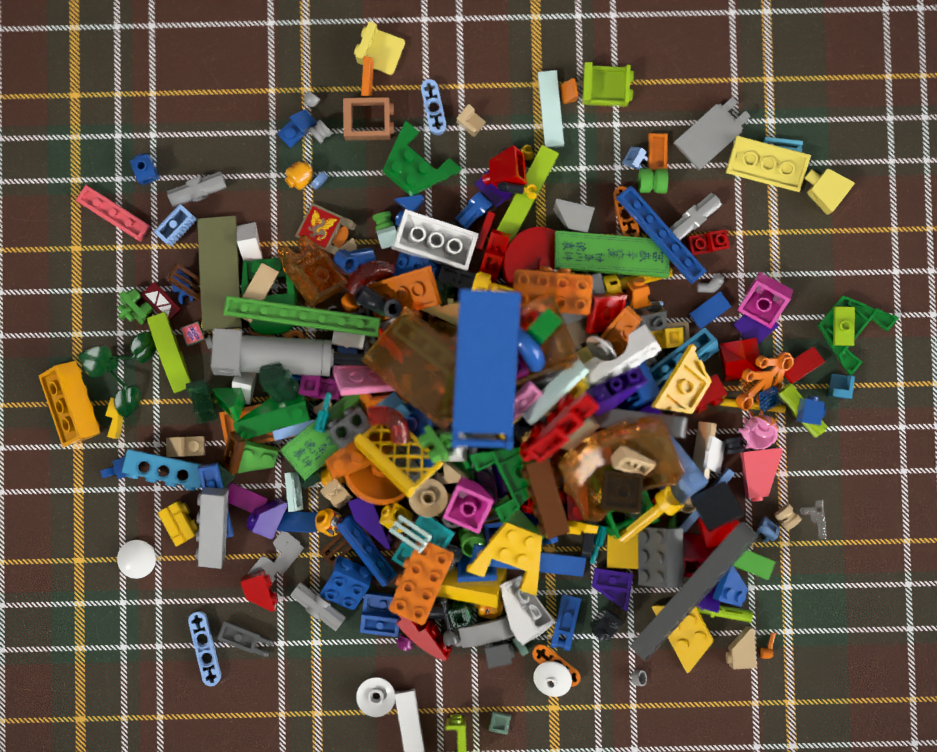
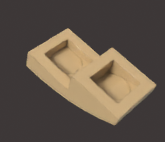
M336 479L320 490L323 496L330 500L337 509H341L354 498Z

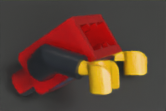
M513 145L509 148H503L498 155L490 159L489 172L482 175L484 184H493L497 189L504 192L526 193L529 199H535L537 197L536 193L530 191H537V187L534 184L524 187L527 184L525 160L533 159L532 147L525 145L523 149H520V147Z

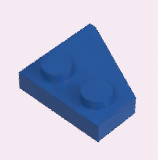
M734 566L719 580L713 598L742 607L748 588Z

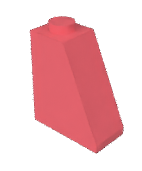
M782 448L740 453L745 498H751V501L754 502L763 501V497L769 496L783 452Z

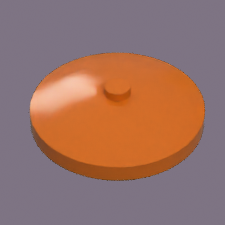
M383 433V442H394L391 438V433ZM394 446L382 447L387 455L393 451ZM374 464L344 475L345 482L350 490L365 502L375 505H388L406 497Z

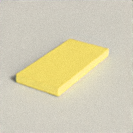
M736 136L725 173L800 192L811 155Z

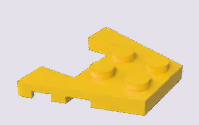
M505 521L489 540L488 545L477 554V558L472 564L470 563L467 566L466 570L484 577L491 559L525 570V573L519 585V590L536 596L542 536Z

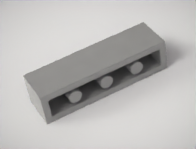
M205 487L202 493L198 495L197 503L200 505V512L197 514V523H200V529L197 530L196 534L199 548L197 547L195 558L198 559V567L221 569L225 562L229 489Z

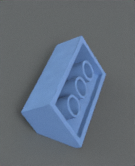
M642 433L637 438L644 456L656 462V466L648 475L660 491L667 485L671 486L673 496L678 502L683 504L691 496L706 487L708 483L707 478L673 437Z

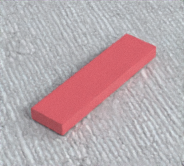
M85 185L75 200L140 242L151 227L87 185Z

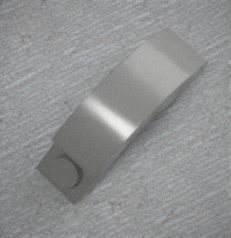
M507 615L477 624L451 627L452 630L457 632L460 641L457 644H453L452 647H474L514 636Z

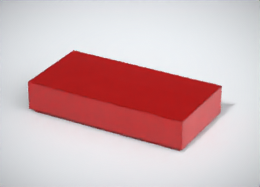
M490 211L487 213L475 245V250L482 252L494 221L495 213Z

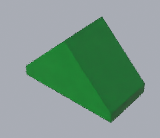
M548 307L526 332L541 346L563 320Z
M214 388L213 393L217 404L234 422L238 421L246 404L242 388Z

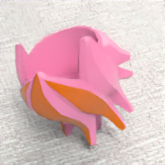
M750 410V419L743 418L745 428H739L738 432L747 441L745 449H766L772 443H775L778 437L779 428L776 420L773 417L763 415V411H760L759 415L755 416Z

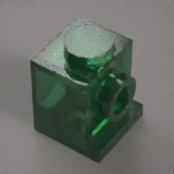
M452 601L448 614L453 629L472 626V606L468 602Z

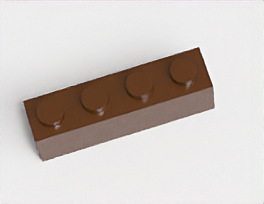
M547 457L540 463L536 459L521 462L523 467L520 469L521 474L528 484L526 491L534 504L531 506L532 512L539 521V524H537L539 534L549 540L569 533L570 530L549 458Z

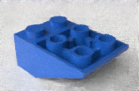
M645 361L639 367L648 382L619 404L621 410H639L656 399L660 393Z

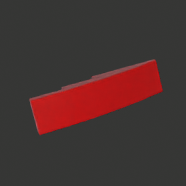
M495 229L491 231L479 272L491 274V283H496L511 236V234Z
M584 392L539 433L526 448V451L539 463L570 441L569 436L584 425V420L599 409V404L587 392Z

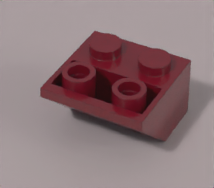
M683 533V577H692L718 547L707 548L702 534Z

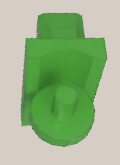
M132 289L127 293L122 291L119 294V301L122 304L117 307L121 311L118 315L119 319L127 318L132 322L135 317L141 325L146 323V318L152 313V307L147 302L140 307L135 304V302L141 299L136 289Z
M430 425L424 427L425 433L417 439L423 449L431 444L435 447L427 452L432 463L434 464L442 459L444 462L450 460L444 445L447 448L451 447L450 440L452 434L439 430L437 432L439 437H437Z

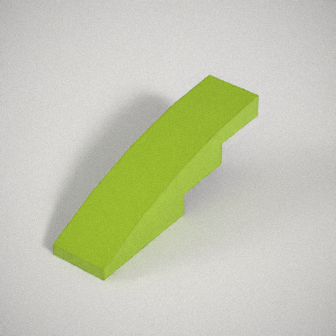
M162 312L148 317L147 321L173 392L177 393L193 387L183 354L179 349L167 313Z

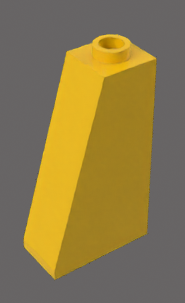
M449 567L437 596L497 608L502 595L500 586L506 583L507 568L496 567L497 581L458 582L457 567Z

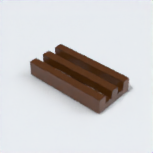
M175 263L166 280L195 300H200L201 289L176 271L179 270L199 285L200 278L179 263ZM173 276H175V277L178 278L180 281H182L183 283H185L186 285H188L189 287H191L192 289H194L195 291H197L198 294H197L196 292H194L193 290H191L190 288H188L187 286H185L184 284H182L181 282H179L178 280H176L175 278H173Z
M236 431L229 432L221 463L231 474L238 473L246 443L244 439L241 440L242 437L237 435Z
M341 533L319 552L331 567L334 565L336 558L333 561L330 558L348 541L344 539L328 555L325 552L343 536ZM349 545L339 556L343 557L347 552H349L352 549L351 545Z

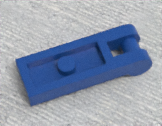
M562 594L550 647H561L563 650L570 651L581 598ZM559 635H566V639H559Z

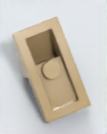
M205 436L166 438L167 457L206 455Z
M442 461L444 472L435 473L433 478H430L437 480L442 485L457 483L461 476L470 480L469 475L454 463Z

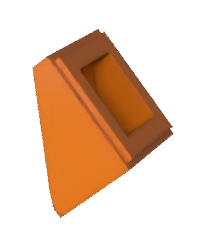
M574 78L560 85L563 104L576 102L579 95Z

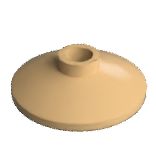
M429 478L415 489V493L409 498L413 511L423 517L439 515L445 509L448 502L445 487L437 480ZM424 497H430L431 502H425Z

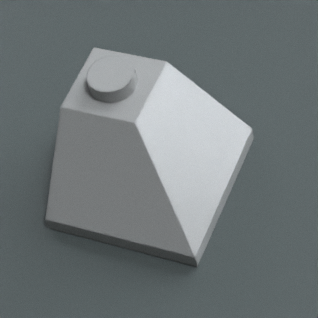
M556 199L553 210L566 231L588 233L594 207Z

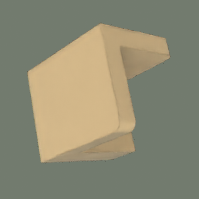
M470 104L457 117V124L473 137L485 125V121L475 113V109Z

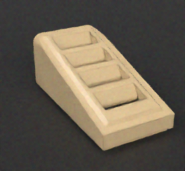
M620 446L611 455L614 469L630 473L644 474L646 476L656 466L655 461L624 446Z

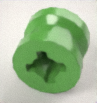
M390 211L372 216L373 221L377 224L375 227L376 231L394 226V222L390 219Z

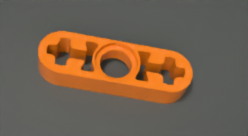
M620 186L615 189L612 198L621 235L630 237L629 234L626 235L625 233L628 231V225L623 226V223L633 221L630 224V228L635 230L633 237H638L640 232L639 226L631 216L629 219L621 217V211L625 208L618 206L621 204L616 197L619 191L623 192L627 188Z
M537 644L533 647L532 655L535 661L539 664L547 661L543 656L538 658V653L536 652L538 649H545L544 653L546 656L553 655L548 661L559 660L562 665L568 667L567 669L570 674L576 673V680H572L571 687L579 684L581 676L576 668L544 644Z

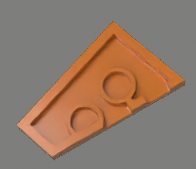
M372 433L368 437L371 442H380L377 433ZM352 441L345 448L337 450L325 460L332 480L373 465L356 447L355 441Z

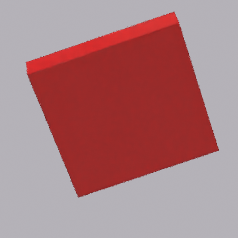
M621 292L592 295L591 309L588 314L585 331L588 334L604 332L624 310L627 294Z

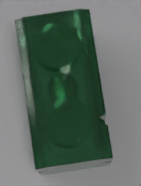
M281 362L274 363L271 366L264 365L260 367L259 382L276 403L284 402L285 400L291 401L297 398V391H299L298 381L293 380L290 370L285 369Z

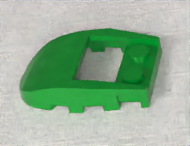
M285 256L254 261L245 260L243 262L241 284L242 296L249 286L248 282L252 281L261 263L279 272L277 278L286 277L287 294L266 296L264 301L297 306L299 295L295 276L289 263L291 262L290 258ZM260 320L248 322L250 328L255 333L263 336L283 334L294 327V325Z

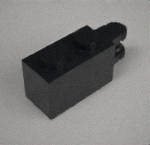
M603 606L590 624L593 629L591 632L602 642L604 639L610 642L623 622Z

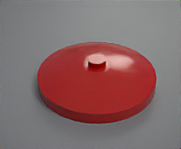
M533 227L521 231L510 240L502 262V272L508 287L513 288L514 272L517 269L536 270L540 269V266H549L551 270L559 271L554 269L556 231L545 227Z

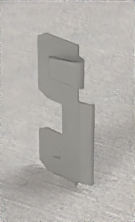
M282 531L273 542L275 548L282 552L273 563L267 557L261 556L247 574L264 569L266 575H270L273 583L276 580L274 575L277 572L283 575L304 547L288 532Z

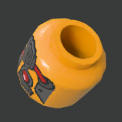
M327 508L318 512L315 517V526L318 531L332 537L340 532L337 525L343 520V517L338 512Z

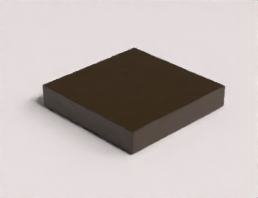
M604 470L600 510L640 514L644 474Z

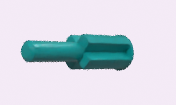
M329 392L326 393L323 408L318 412L314 427L315 431L325 433L330 415L328 408L332 394Z
M597 524L599 527L594 537V548L590 559L591 564H595L600 546L603 547L607 534L606 526Z

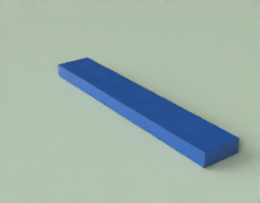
M629 186L616 197L618 202L691 284L707 272L632 186Z
M474 544L471 564L477 558V554L487 545ZM541 552L539 572L583 577L586 558L576 555ZM491 559L489 567L522 570L495 559Z

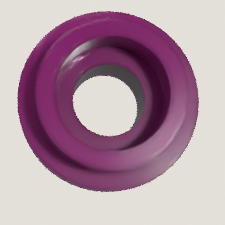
M399 636L398 640H395L398 643L397 648L406 652L408 649H413V641L403 636Z

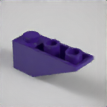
M636 366L589 388L585 392L599 404V409L594 412V415L597 417L614 409L645 385L648 380L640 367Z
M360 498L349 501L348 504L354 520L385 548L390 549L393 540L390 532L386 533L384 526L379 523L381 514L379 515L377 510L379 505L365 502Z

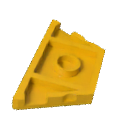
M691 344L687 347L653 402V408L687 414L694 412L711 384V379L708 373L705 372L702 360H699L695 350L697 349L695 345Z
M654 604L652 609L657 616L665 606ZM696 607L668 637L686 673L692 670L714 641Z

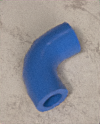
M519 326L517 351L524 358L526 366L530 371H541L546 364L544 354L533 337Z

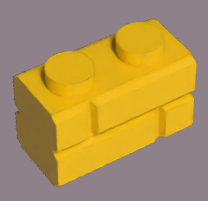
M177 501L158 512L176 547L196 537L197 530L200 529L198 523L195 520H191L188 505L181 501Z

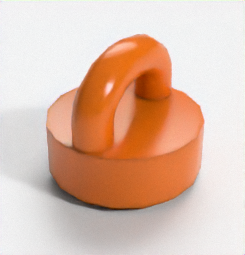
M352 292L346 293L341 299L342 307L347 313L354 312L360 307L354 301L355 294Z

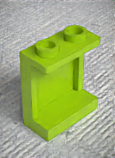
M585 62L583 67L582 105L627 107L629 101H632L633 89H630V82H633L634 71L630 70L631 65L627 64L626 67L592 66L593 62Z
M460 714L450 715V717L446 718V730L458 731V752H466V717H462Z

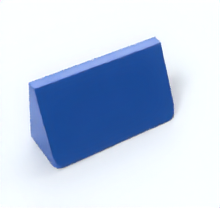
M285 511L277 531L316 533L315 517L318 513Z

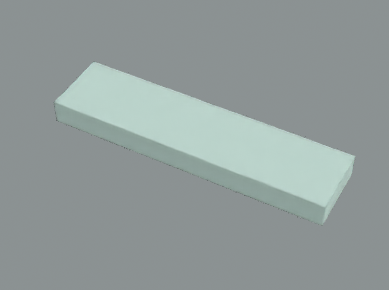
M557 70L538 72L544 144L548 148L564 146Z
M578 358L542 390L543 395L522 413L528 424L532 426L589 373L588 369Z

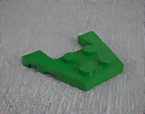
M405 121L382 172L412 197L438 182H443L453 175H458L462 168L450 158L437 170L408 146L418 136L419 131Z
M842 295L817 324V327L847 374L853 375L863 362L848 350L849 346H833L834 307H855L854 340L871 320L887 332L898 320V317Z
M520 446L513 447L512 450L499 449L469 455L477 472L495 463L510 493L511 499L494 507L502 524L505 521L507 522L508 518L529 498L526 491L528 484L523 479L520 470L523 468L521 462H524L519 455Z

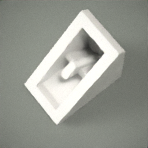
M256 222L237 226V244L243 262L245 260H262Z
M241 372V376H234L232 381V388H242L246 404L251 405L258 376L256 372Z

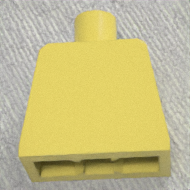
M811 169L805 176V179L812 184L807 194L827 215L835 210L855 184L853 181L830 169H826L821 175Z

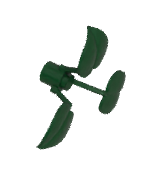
M151 331L141 332L132 339L130 351L133 355L130 356L116 354L112 356L110 349L105 346L92 347L77 355L86 374L95 378L103 375L107 370V373L111 374L123 386V389L115 393L114 406L118 414L124 418L128 417L138 407L141 400V392L136 386H129L127 388V385L113 370L118 366L117 359L136 358L138 363L143 364L154 356L156 345Z

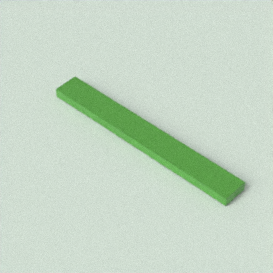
M227 295L223 313L225 316L372 337L379 336L381 321L379 317Z

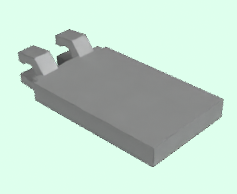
M734 97L723 106L716 104L674 142L675 146L698 171L729 145L736 136L742 133L741 130L743 128L741 125L751 117L746 111L736 120L731 116L729 111L738 103Z

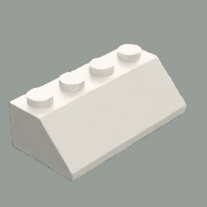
M405 209L392 249L412 256L429 259L440 265L445 264L467 271L479 233Z

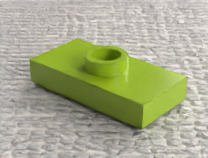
M834 307L833 346H854L855 307Z

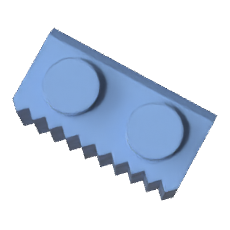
M179 204L153 232L172 247L173 244H176V241H179L181 235H184L186 230H189V227H192V224L197 222V219L185 207Z

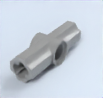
M220 171L204 178H193L187 181L185 185L167 191V196L172 207H176L179 204L182 205L190 201L203 200L209 194L227 188V185Z
M711 192L700 203L685 212L682 218L676 221L669 229L681 240L689 232L705 222L709 215L720 208L722 204L719 198Z
M302 582L298 584L290 595L304 606L311 616L322 620L335 631L346 619L343 614L331 606L327 599L313 592Z

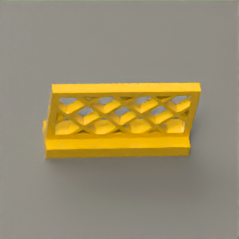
M382 417L362 435L359 433L354 438L355 445L386 477L410 498L415 493L414 490L443 465V462L440 460L432 468H423V459H430L428 455H424V452L427 454L430 450L427 447L423 449L417 437L401 422L396 424L394 429H383V424L386 421ZM372 433H380V442H371L368 437ZM383 433H394V442H383ZM397 433H405L408 436V442H396ZM382 446H394L393 455L384 454ZM396 446H407V455H396ZM410 446H419L421 448V455H410ZM396 459H407V468H398L395 465ZM421 459V468H409V460ZM409 472H420V478L415 483L409 479Z

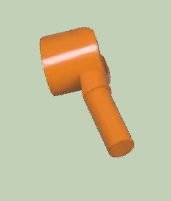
M771 632L767 648H761L760 658L770 659L773 657L772 648L776 633Z

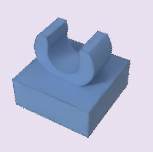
M631 147L622 164L635 169L643 168L640 163L641 161H648L647 156H645L646 151L643 148Z
M765 516L760 521L756 534L762 533L765 535L763 538L764 543L768 542L769 539L773 542L778 538L780 528Z

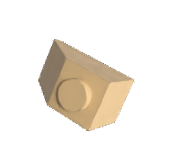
M746 626L728 646L729 652H726V662L733 669L757 668L755 630L751 626Z

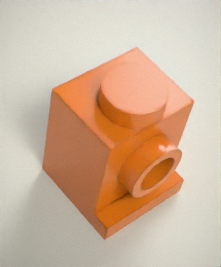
M636 277L626 280V301L632 309L651 306V302L648 299L650 288L648 284H645V279Z

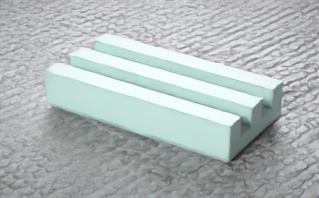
M284 473L288 511L303 510L299 473Z
M399 515L398 521L394 522L393 528H390L389 531L421 553L432 536L402 515ZM404 522L405 524H407L408 526H410L411 528L425 536V540L421 539L401 524ZM398 528L420 542V547L398 533Z

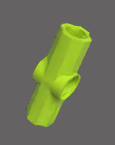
M789 383L777 395L788 406L792 415L797 418L799 401L804 398ZM823 420L821 425L802 423L814 438L823 434L828 428Z

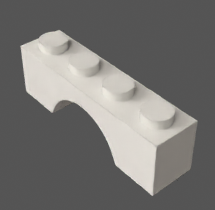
M645 324L628 335V346L625 352L617 359L603 361L594 357L584 364L589 371L585 378L591 388L639 366L643 361L654 357L657 352L662 350Z

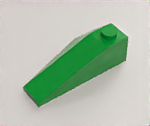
M300 384L281 390L234 422L233 426L237 435H240L242 440H247L272 433L275 430L311 421L312 416L306 396L299 394Z

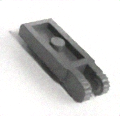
M226 620L223 622L217 637L219 641L264 657H269L270 652L256 647L258 641L268 646H273L274 644L272 639L260 636L261 634Z

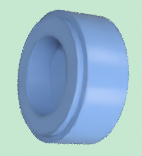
M322 171L310 185L317 190L327 180L328 175Z

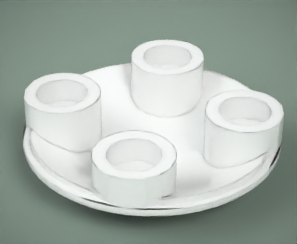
M132 540L125 543L120 548L117 556V563L121 572L135 579L150 574L156 562L154 547L142 540Z

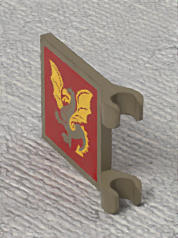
M311 203L295 237L335 256L336 252L340 249L333 246L332 243L341 225L353 231L356 224L348 218Z

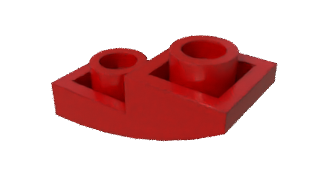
M726 229L686 238L688 250L693 256L730 248Z
M812 347L794 359L793 366L785 371L784 376L793 384L805 377L809 372L823 365L825 360Z

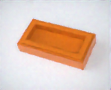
M364 56L361 96L372 95L373 57Z
M649 133L647 168H651L653 172L658 168H667L668 134Z

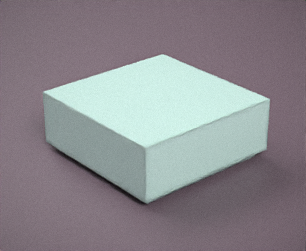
M395 226L376 231L381 249L393 245L396 235Z

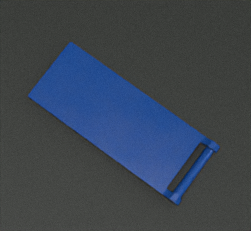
M460 290L451 438L452 448H458L459 446L505 447V450H512L520 292ZM459 432L506 434L505 439L459 438Z

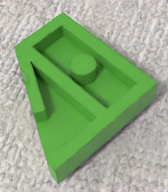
M245 440L246 443L238 473L274 467L279 451L278 447Z

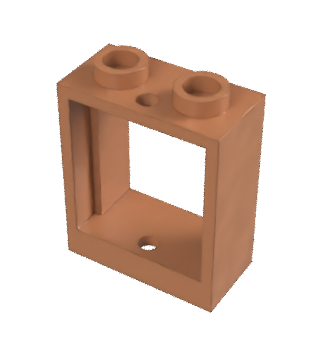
M389 97L343 98L345 140H391V134H394V122H390V115H394V104L390 103ZM384 105L385 131H353V106Z

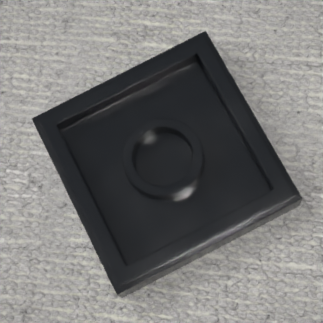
M726 481L690 497L708 532L744 516L743 510Z

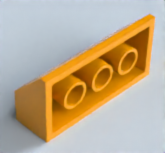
M76 361L55 365L39 375L62 447L73 445L100 434V426L95 418L93 405L88 398L87 387L83 383L81 370Z

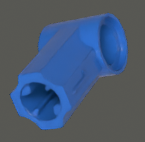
M479 191L455 217V220L462 228L468 229L480 216H484L493 204Z
M370 247L354 251L341 249L336 252L334 261L345 272L351 273L358 267L372 265L375 262L376 256Z

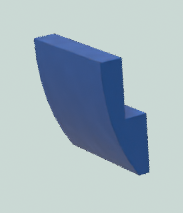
M366 591L364 594L360 633L398 637L399 626L396 622L400 616L389 610L394 594Z

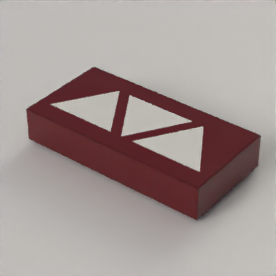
M153 282L141 294L158 314L166 312L169 322L182 310L156 282Z

